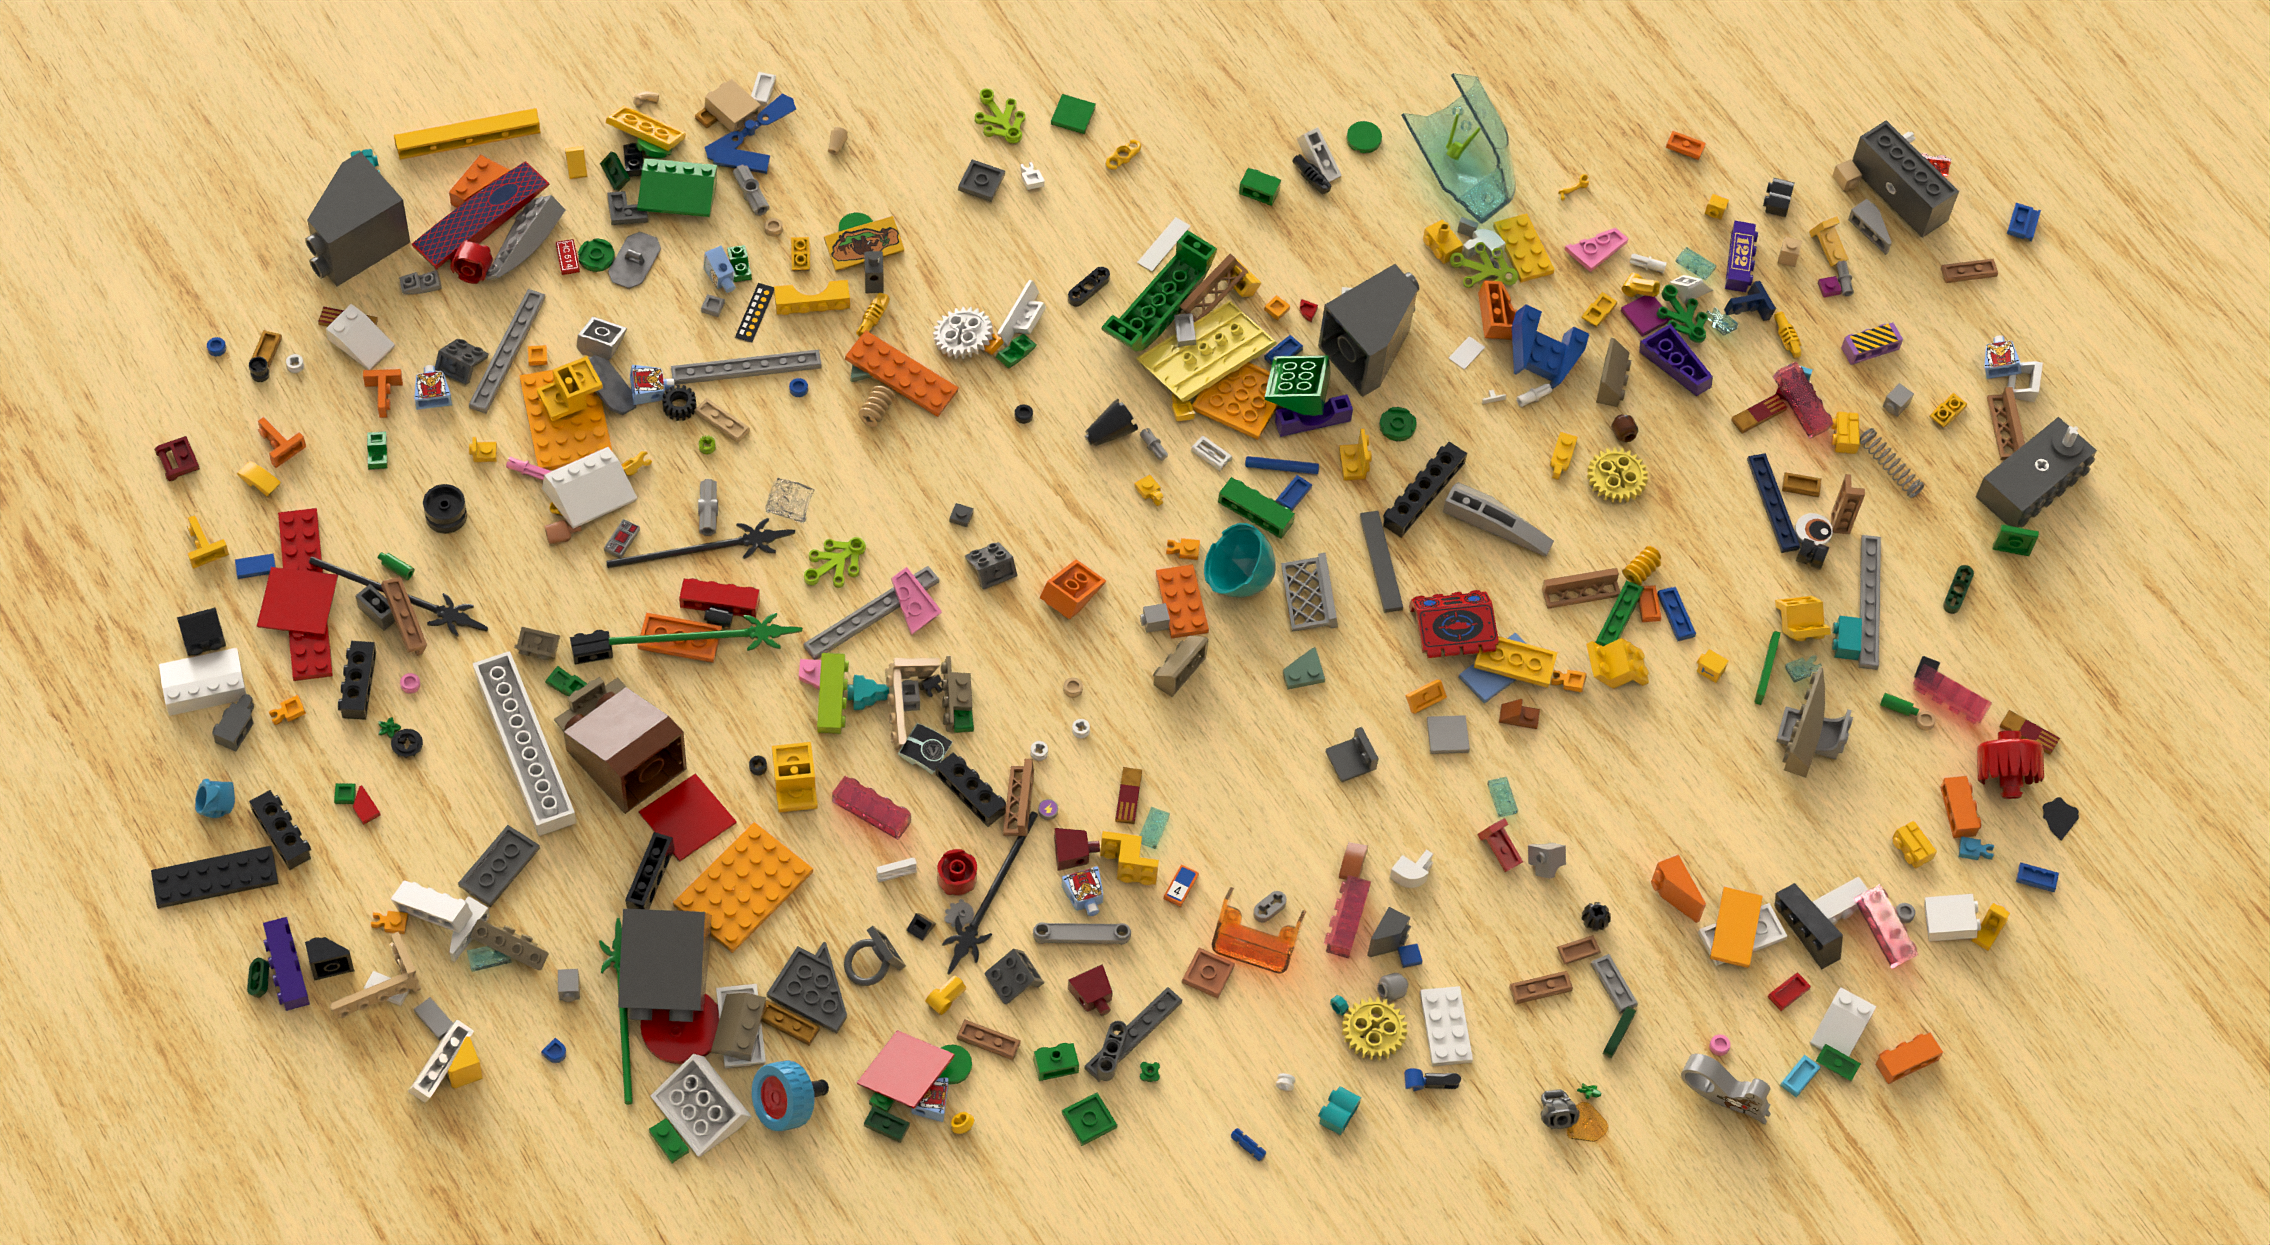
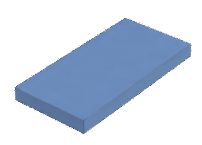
M1516 633L1507 638L1525 643ZM1474 664L1459 674V678L1484 704L1517 680L1476 669Z

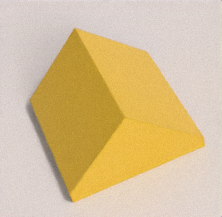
M469 1036L465 1037L448 1069L451 1087L455 1089L483 1079L480 1062Z

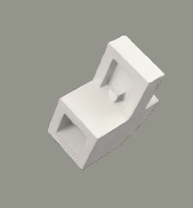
M1479 229L1473 232L1472 240L1470 239L1464 244L1462 255L1464 258L1469 259L1478 254L1475 251V245L1478 242H1482L1486 246V252L1490 260H1493V249L1501 248L1504 253L1506 243L1497 233L1488 229ZM1482 245L1477 246L1478 251L1484 249ZM1495 251L1494 255L1498 257L1501 255V252Z
M1426 849L1416 863L1402 855L1391 869L1390 879L1407 888L1423 885L1427 881L1428 871L1433 865L1431 861L1433 853Z

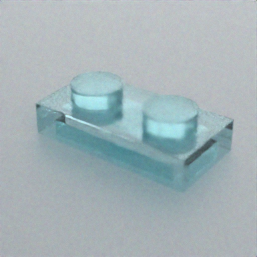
M1151 807L1139 835L1142 836V845L1154 849L1157 848L1170 813Z
M489 946L467 950L471 972L512 963L511 957Z

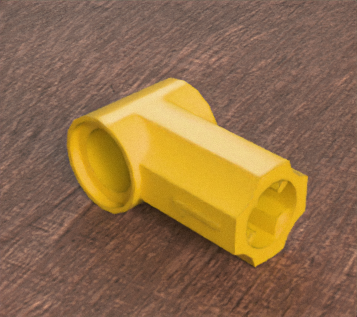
M1631 273L1621 287V290L1629 297H1634L1636 294L1657 297L1660 293L1659 281L1643 279L1637 273Z
M953 976L940 989L933 990L927 996L925 1002L939 1015H943L949 1010L952 1002L966 990V986L959 977Z

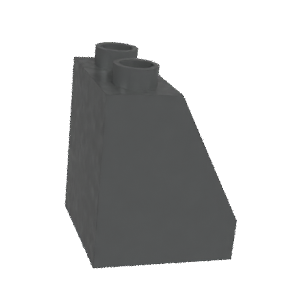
M362 152L342 162L307 219L310 236L305 238L307 247L315 256L309 260L313 271L320 279L328 276L336 286L341 285L410 243L404 201Z
M1396 264L1324 305L1318 347L1325 355H1329L1331 362L1362 397L1381 386L1410 331L1413 313L1415 312V301L1419 291V284L1410 272L1404 274Z
M623 909L618 1007L628 1008L629 1020H652L653 1009L669 1010V1021L693 1022L694 1011H704L712 915L697 911Z

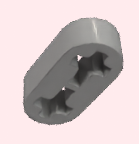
M1274 891L1260 901L1254 908L1253 915L1255 920L1261 923L1267 922L1282 911L1287 900L1285 894L1281 891ZM1274 898L1276 900L1281 899V903L1276 902L1274 905H1272L1274 903ZM1259 910H1261V911L1266 910V915H1264V914H1261V915H1260V914H1259Z

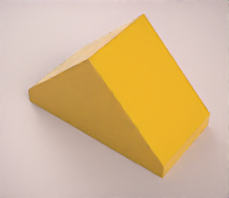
M583 146L565 148L569 179L588 177Z

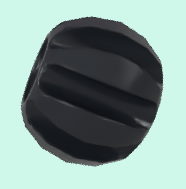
M1600 902L1589 903L1582 912L1584 926L1592 928V931L1596 932L1599 929L1604 930L1611 921L1609 908L1606 905H1601Z

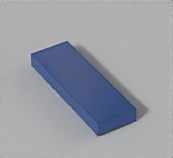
M716 146L713 165L737 168V166L743 164L748 166L750 171L767 174L770 155Z
M1676 586L1659 590L1657 592L1658 598L1677 642L1695 637L1696 632Z

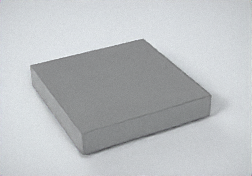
M1466 715L1427 717L1430 754L1469 753Z

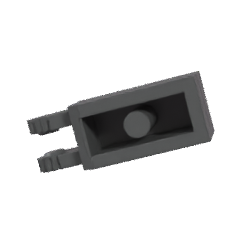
M249 694L242 695L237 704L232 702L230 707L226 708L223 712L220 723L216 724L212 731L215 743L235 752L254 724L251 715L254 703Z

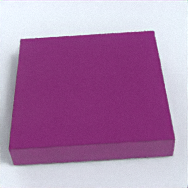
M1644 295L1621 307V312L1642 337L1672 320L1668 317L1660 319L1657 316V311L1663 306L1655 296Z

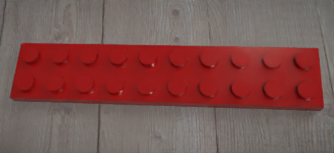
M317 508L278 512L283 568L323 573V569L309 564L311 557L322 560ZM328 622L325 635L289 631L293 681L332 677Z

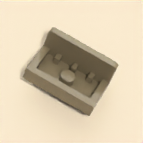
M521 627L518 643L514 648L519 650L518 654L530 656V653L538 654L537 658L549 660V657L555 658L560 635Z

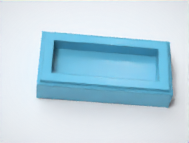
M1804 1055L1781 1082L1780 1086L1797 1098L1820 1070L1821 1066Z

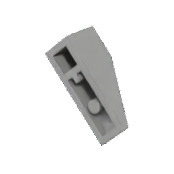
M1866 199L1851 209L1848 220L1886 255L1892 242L1880 211L1875 204Z

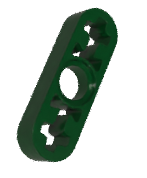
M1961 565L1956 571L1943 603V607L1948 613H1957L1963 603L1974 576L1973 569L1968 565ZM1963 572L1967 573L1964 581L1960 580ZM1954 586L1962 587L1963 592H1956ZM1956 598L1955 605L1951 606L1952 599Z
M1629 1006L1626 1007L1603 1051V1055L1612 1059L1637 1010Z

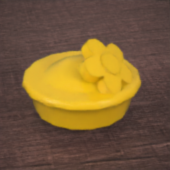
M967 1112L956 1114L951 1120L952 1131L956 1134L970 1131L975 1121L974 1116Z

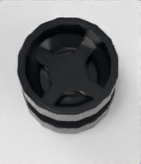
M254 357L250 360L249 370L252 379L256 382L266 381L270 376L266 359Z

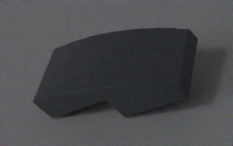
M636 143L623 145L625 170L629 177L641 176L643 157Z

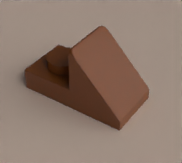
M1523 699L1504 703L1501 705L1499 723L1537 729L1540 709L1522 706Z

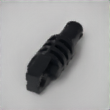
M1301 154L1293 158L1292 162L1301 170V175L1312 187L1321 194L1331 190V184L1314 164L1308 163Z

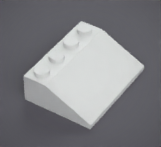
M609 447L544 475L543 491L573 529L637 500V496L618 458Z
M237 648L159 664L164 699L169 716L239 701L242 695L246 694Z
M693 1054L651 1095L655 1103L698 1157L735 1133L752 1117L706 1058L701 1055Z

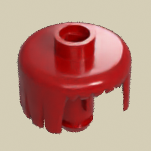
M2021 731L1998 732V740L1986 741L1977 747L1978 781L1984 785L1985 779L1989 777L1990 770L1992 778L1999 776V785L2003 789V792L2000 794L2003 799L2021 798L2023 792H2021L2020 788L2023 787V776H2025V783L2031 785L2033 781L2039 783L2044 780L2043 745L2036 740L2021 739Z

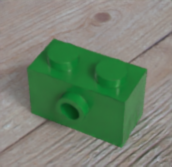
M1061 1043L1056 1047H1041L1034 1051L1033 1060L1039 1081L1079 1073V1062L1074 1043Z

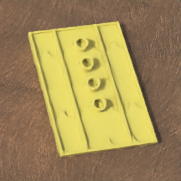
M1228 301L1194 322L1196 345L1178 347L1177 335L1174 334L1136 359L1184 402L1190 400L1205 388H1210L1231 372L1237 371L1252 359L1258 358L1277 343L1231 301Z

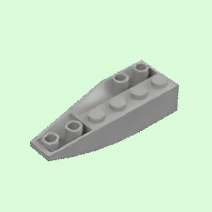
M552 195L532 199L525 205L524 210L516 216L515 223L485 277L487 280L499 278L526 260L548 237L566 211Z
M1456 483L1445 500L1443 513L1545 557L1554 542L1553 539L1494 497L1462 483Z

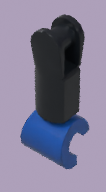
M1410 1068L1404 1072L1405 1089L1413 1088V1091L1421 1090L1424 1087L1456 1089L1461 1082V1076L1457 1073H1425L1423 1077V1072L1420 1069Z

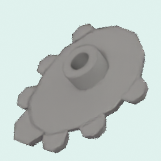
M960 899L959 903H951V909L945 910V913L948 914L945 916V921L951 923L952 927H955L957 916H959L962 928L965 924H970L973 921V908L970 904L964 902L963 899Z

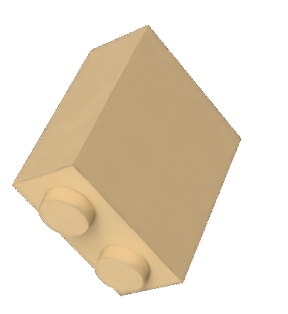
M733 79L722 83L719 88L709 92L705 97L704 108L713 116H716L717 120L731 132L741 130L745 127L747 120L754 121L761 112V104Z

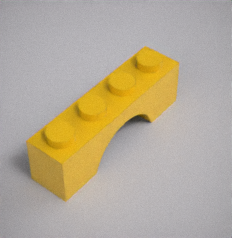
M848 280L829 281L826 289L816 295L802 294L793 285L774 286L777 315L850 308Z

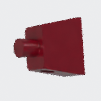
M1055 828L1054 842L1057 871L1087 865L1089 863V853L1100 852L1099 841H1088L1087 831Z
M1103 964L1068 980V990L1085 1011L1089 1012L1096 1008L1100 1016H1104L1111 1011L1107 1003L1112 1000L1113 992Z

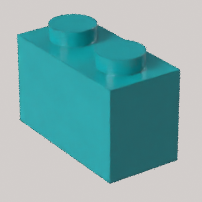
M1839 615L1837 622L1833 623L1832 633L1835 634V639L1832 642L1835 658L1858 660L1861 653L1862 618Z

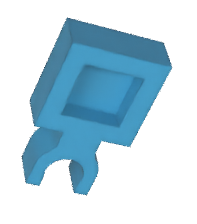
M1961 836L1959 857L1978 860L1980 856H1983L1986 859L1992 860L1994 854L1988 853L1986 850L1992 851L1994 845H1981L1980 839Z

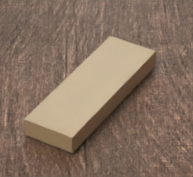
M708 398L695 409L696 415L737 443L750 432V427Z

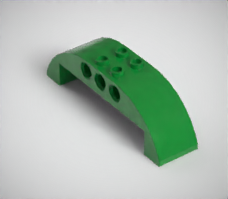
M1187 230L1177 241L1175 256L1120 318L1112 314L1102 326V331L1134 351H1141L1147 348L1175 319L1174 315H1179L1182 311L1180 305L1203 282L1215 258L1217 248Z

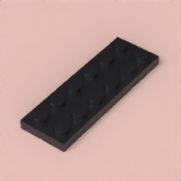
M272 846L151 870L158 909L279 884Z

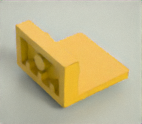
M1364 428L1360 429L1358 444L1339 445L1343 481L1366 479L1367 472H1370L1369 462L1372 461V454L1367 448L1369 446V435H1365Z

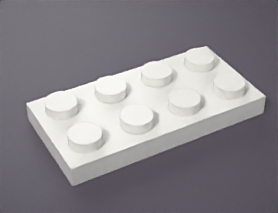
M1770 903L1760 908L1752 952L1787 939V934ZM1716 923L1701 928L1698 931L1709 954H1711ZM1713 960L1715 966L1725 963Z
M757 984L716 988L719 1020L726 994L750 993L758 995ZM762 1025L759 1029L751 1062L724 1056L725 1068L766 1064Z
M1460 986L1420 990L1432 1066L1472 1063L1473 1057Z

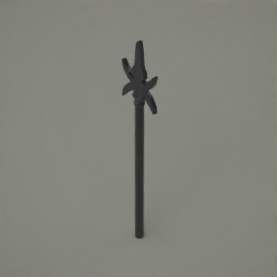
M769 518L759 522L755 530L746 524L737 523V527L745 532H750V534L747 535L745 533L743 537L740 536L739 538L608 560L606 563L607 568L737 545L742 546L743 544L746 547L752 545L743 555V559L750 557L757 547L767 553H776V550L762 543L766 542L768 544L775 539L795 534V530L773 531L764 529L763 532H760V529H763L769 522Z
M311 557L309 560L311 565L365 586L371 584L376 590L384 593L381 583ZM443 593L446 605L449 606L446 608L445 605H434L408 594L411 604L437 614L438 618H443L427 622L429 626H440L447 623L450 632L457 637L459 634L455 625L452 624L453 622L458 626H468L488 631L487 626L471 619L464 612H458L474 608L472 604H461L454 607L451 598Z
M1034 811L1029 816L1028 833L1038 817V814ZM1027 836L1017 837L972 923L964 928L965 932L961 930L962 925L959 916L956 917L955 929L958 935L950 936L942 943V946L959 941L954 948V956L948 968V975L956 968L961 958L968 954V948H972L971 953L975 963L978 962L979 951L976 944L984 943L992 936V933L975 938L976 935L978 936V926Z

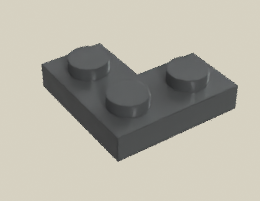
M625 191L607 193L611 225L648 222L647 211H637L638 204L627 205Z

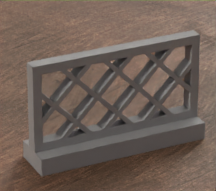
M1319 553L1316 558L1281 563L1292 632L1330 625V628L1338 627L1326 553ZM1316 564V569L1313 573L1305 570L1307 565ZM1294 567L1298 571L1292 577L1286 573L1287 568ZM1301 573L1309 576L1304 583L1297 580ZM1312 579L1319 582L1315 590L1307 586ZM1293 582L1301 586L1296 593L1289 589ZM1304 589L1312 593L1307 600L1300 596ZM1315 595L1322 599L1318 606L1310 602ZM1296 598L1303 602L1299 609L1292 606ZM1307 605L1315 609L1310 616L1302 612ZM1317 612H1320L1325 616V620L1316 621L1313 617ZM1299 615L1306 619L1303 624L1295 625V619Z

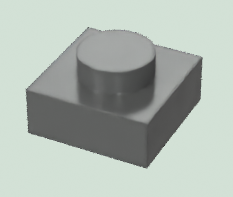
M956 503L949 522L968 527L974 513V508Z

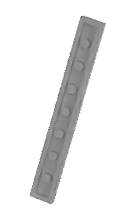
M530 289L527 290L469 403L470 409L487 414L546 298L545 294Z
M818 349L671 366L674 385L820 369L821 359Z
M1862 535L1859 618H1862V639L1859 668L1878 670L1881 537Z
M929 566L914 574L925 590L939 583V578ZM894 587L805 642L803 646L806 651L816 660L822 656V653H828L901 607Z

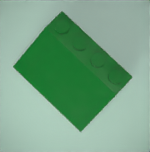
M645 158L641 174L637 211L710 217L717 185V165Z
M1329 355L1274 356L1265 400L1303 415H1322L1331 375Z

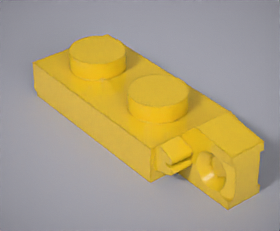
M1563 432L1559 433L1550 467L1554 468L1552 478L1559 480L1561 472L1568 470L1578 439L1577 436Z

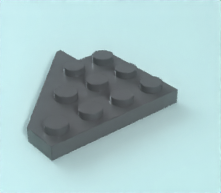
M823 942L815 955L797 946L767 992V998L837 1034L847 1019V1013L827 944Z

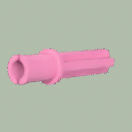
M511 456L506 464L508 469L510 468L521 472L522 475L527 474L544 480L545 474L552 472L529 464V461L524 462Z

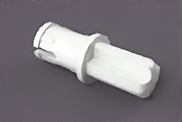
M1632 254L1630 258V264L1646 268V270L1650 269L1661 272L1662 274L1667 263L1651 259V256L1648 258L1637 254Z
M1544 384L1536 389L1531 388L1527 393L1517 396L1516 401L1518 405L1524 407L1531 402H1538L1539 398L1552 393L1551 385Z

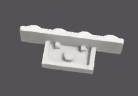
M1033 280L1028 281L997 333L1004 341L1003 345L1008 346L1015 333L1031 334L1046 309L1044 302L1034 301L1039 291Z

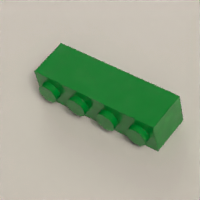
M1231 477L1219 492L1218 503L1280 539L1283 538L1294 523L1295 513L1289 508L1277 504L1275 500L1265 497L1258 490L1251 489L1240 480Z

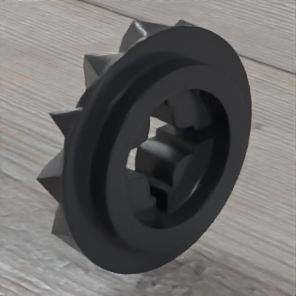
M413 729L400 730L391 740L393 752L398 757L404 756L406 759L408 756L415 757L416 753L421 752L423 745L422 736ZM407 738L410 741L408 749H406L405 745H403L406 743Z

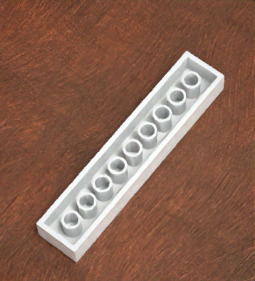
M510 651L473 663L476 680L538 836L576 824L574 809Z

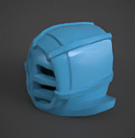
M202 780L196 791L195 810L197 813L209 818H219L231 813L235 804L233 782Z

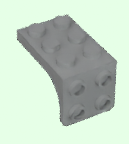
M1785 707L1776 742L1788 745L1796 721L1801 720L1800 710ZM1847 709L1846 714L1841 718L1830 719L1824 717L1815 754L1836 759L1838 753H1843L1849 736L1848 731L1853 721V717L1850 716L1851 710Z

